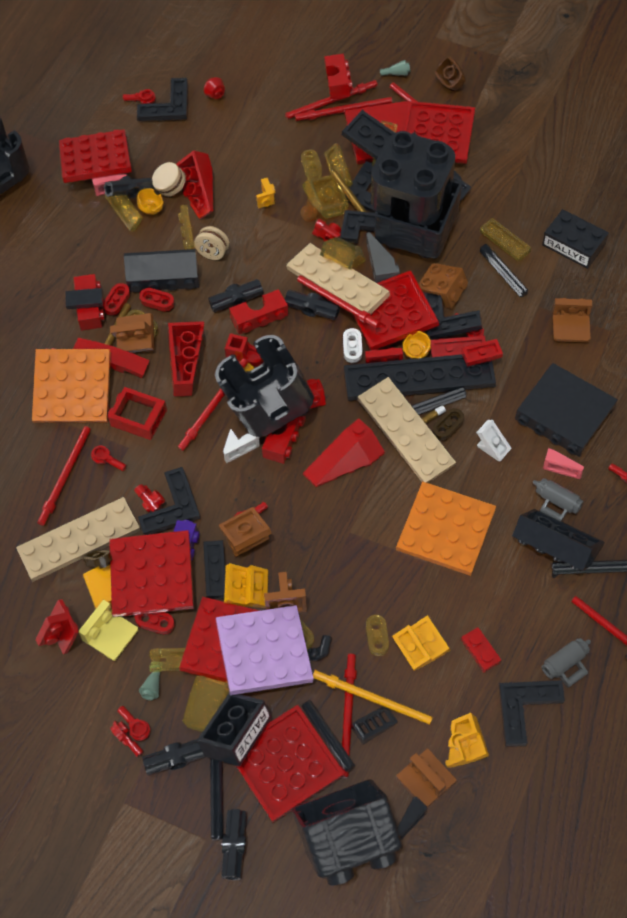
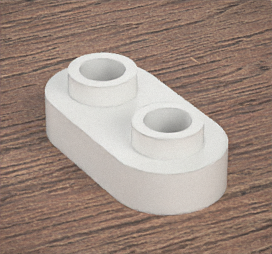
M354 328L347 329L343 334L344 358L350 363H356L362 358L361 333Z

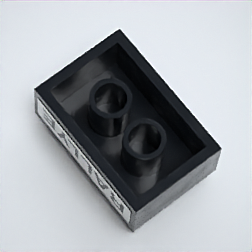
M562 209L545 231L542 245L588 269L605 247L609 232Z
M229 692L197 739L204 756L240 767L271 719L265 701L240 694L230 695Z

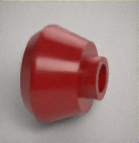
M212 77L205 83L204 94L207 97L218 99L224 95L225 87L221 78Z

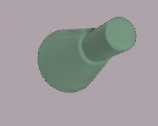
M403 60L390 68L380 69L381 76L390 74L408 76L410 65L409 62L406 63Z
M155 663L152 673L139 689V693L146 700H153L159 697V675L163 667L161 663Z

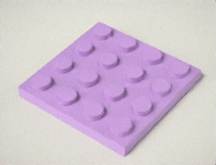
M297 605L216 617L230 695L313 682Z

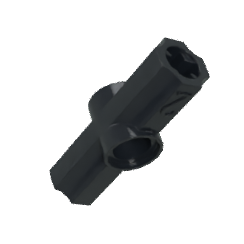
M124 176L119 181L105 182L104 189L107 197L126 195L129 199H133L138 195L139 191L147 188L154 189L151 178L132 179L130 176Z
M256 279L243 285L232 284L224 292L208 297V301L212 311L217 312L230 306L234 307L242 304L251 298L264 294L261 282Z
M288 290L286 293L285 301L287 305L302 310L309 317L319 315L335 320L339 315L340 306L323 300L316 293L306 295L293 290Z
M196 739L183 744L180 742L169 744L161 751L142 756V760L148 776L167 769H181L189 762L204 758L205 756Z
M240 809L227 810L226 832L223 834L222 879L241 880L242 860L246 849L245 827L247 816L246 811Z

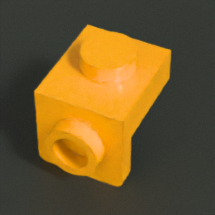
M268 178L261 179L263 193L256 196L258 208L275 204L274 185L269 183Z

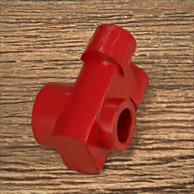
M318 219L312 234L318 238H323L328 244L333 243L336 245L341 235V228L335 223L327 225L325 221Z
M143 484L134 489L138 497L144 501L142 506L147 512L150 513L151 511L154 512L162 509L161 505L165 502V499L157 490L151 492L147 485L143 486Z

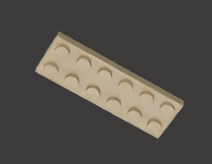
M311 243L286 265L287 270L295 275L304 276L361 311L365 310L370 314L390 296L387 289Z
M389 377L358 396V401L421 482L429 483L456 465L455 460Z
M122 497L16 548L32 582L83 559V556L92 551L102 550L110 546L109 539L129 537L141 530L126 500Z

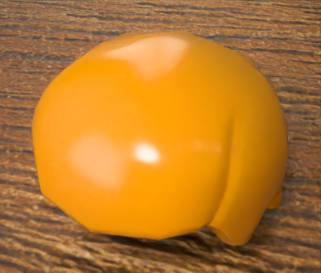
M143 189L137 195L138 208L143 213L153 215L162 210L164 205L161 194H155L154 189Z
M418 331L414 335L409 334L403 342V352L410 359L425 358L430 352L431 340L422 331Z

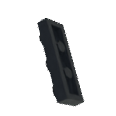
M223 540L205 541L203 546L206 597L210 599L224 598L225 562Z

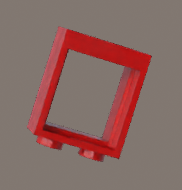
M124 387L122 392L117 395L114 407H111L108 412L110 425L152 440L167 412L166 402ZM128 400L153 408L144 425L120 417Z

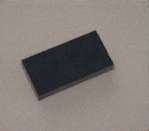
M102 288L66 291L67 310L103 306Z

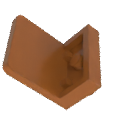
M434 263L429 267L418 285L422 292L441 295L445 307L452 309L464 289H466L468 281L463 268Z
M555 298L552 310L553 339L555 341H590L592 300L583 298Z

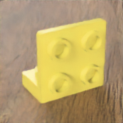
M103 599L78 632L82 641L115 661L136 635L138 627L121 616L113 617L110 603Z

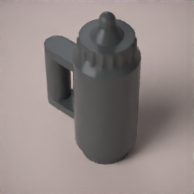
M543 478L541 481H533V484L537 487L536 492L546 499L540 511L555 519L562 521L567 512L577 514L584 503L579 495L552 480ZM551 502L564 511L562 514H559L548 508L547 505Z
M578 638L550 656L541 666L545 675L550 679L560 677L568 688L588 674V671L581 663V660L590 652L588 645L591 641L589 639L584 641ZM574 665H577L579 670L567 678L564 673Z

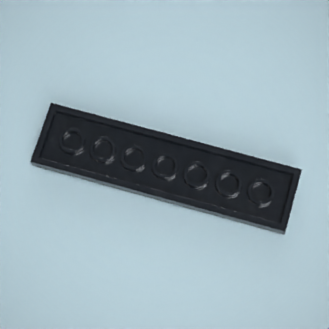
M361 110L341 133L343 137L376 160L387 138L395 134V132L364 110ZM454 175L453 180L462 183L461 202L472 187Z
M462 354L344 365L348 401L358 400L359 395L389 377L402 395L445 392L464 387L465 390L496 387L492 360L467 367Z

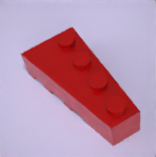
M205 321L168 323L173 397L192 396L204 336Z

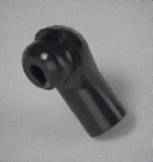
M323 635L319 647L308 649L307 653L310 660L318 661L329 654L332 641L331 636Z

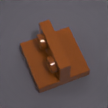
M151 313L116 318L117 325L110 326V333L117 338V348L131 353L154 350L153 315Z
M253 507L219 524L220 531L226 537L231 552L235 557L269 540L268 535L272 534L269 526Z
M279 572L280 591L264 593L266 610L297 605L298 613L307 612L305 589L292 590V581L287 579V573Z
M428 748L420 755L415 753L409 759V765L396 775V779L413 798L417 796L427 808L457 782L456 778Z

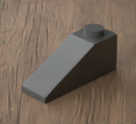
M366 233V245L374 282L378 283L399 275V266L395 265L394 258L371 233Z

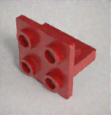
M62 599L57 600L51 615L46 617L35 640L38 646L52 645L57 642L62 653L66 654L78 634V626L73 621L69 608Z

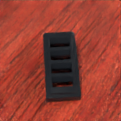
M383 706L353 722L351 728L362 745L397 724L398 721L390 709ZM385 712V714L390 720L389 722L385 721V719L381 715L382 713ZM378 717L383 725L379 726L374 718ZM371 721L376 729L372 730L368 722ZM363 725H364V726L366 727V729L368 730V733H367V734H366V733L364 732V730L361 728Z
M417 796L412 799L397 827L401 840L427 814V806Z

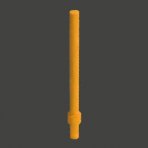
M317 670L313 673L314 679L327 683L328 687L333 689L337 687L430 725L432 716L339 680V677L331 674L329 676Z

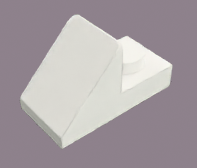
M487 420L476 432L481 439L477 444L478 448L497 461H501L512 449L493 420Z
M230 429L223 451L225 462L228 463L259 447V437L245 434L238 440L232 429Z

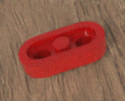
M118 283L112 287L103 301V308L106 314L116 315L122 310L130 297L129 287L126 284Z
M145 288L139 294L142 305L160 311H169L175 304L174 298L170 293L153 288Z
M165 612L135 615L138 627L158 634H169L175 626L173 617ZM148 617V618H149L148 621H146V622L142 621L143 618ZM163 623L168 624L167 627H161Z

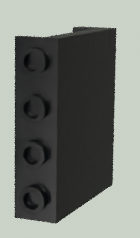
M552 363L517 409L515 420L521 425L531 428L536 434L548 438L553 444L565 448L570 454L581 457L583 449L603 421L615 410L618 399Z

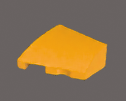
M469 713L452 720V736L448 743L450 752L449 758L446 760V767L452 768L488 757V750L477 717Z

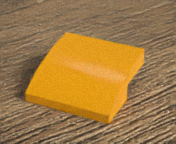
M231 563L226 565L224 603L244 607L266 608L264 593H268V569L253 565L247 568Z
M110 565L102 569L96 567L83 574L95 609L103 599L112 606Z
M428 615L411 627L408 625L392 636L414 671L451 650Z

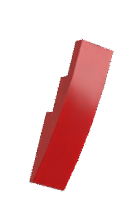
M82 338L77 339L73 348L110 349V368L120 373L127 371L140 378L143 377L149 363L148 359L131 352Z

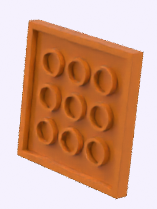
M36 349L32 422L108 423L110 349Z
M422 481L397 543L396 550L471 576L496 506Z

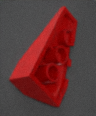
M193 150L177 162L176 165L185 173L186 177L182 188L183 194L190 200V205L198 218L203 219L213 212V171L209 155Z
M358 418L303 472V475L315 487L337 479L338 476L355 472V469L372 465L385 454V451L373 431Z

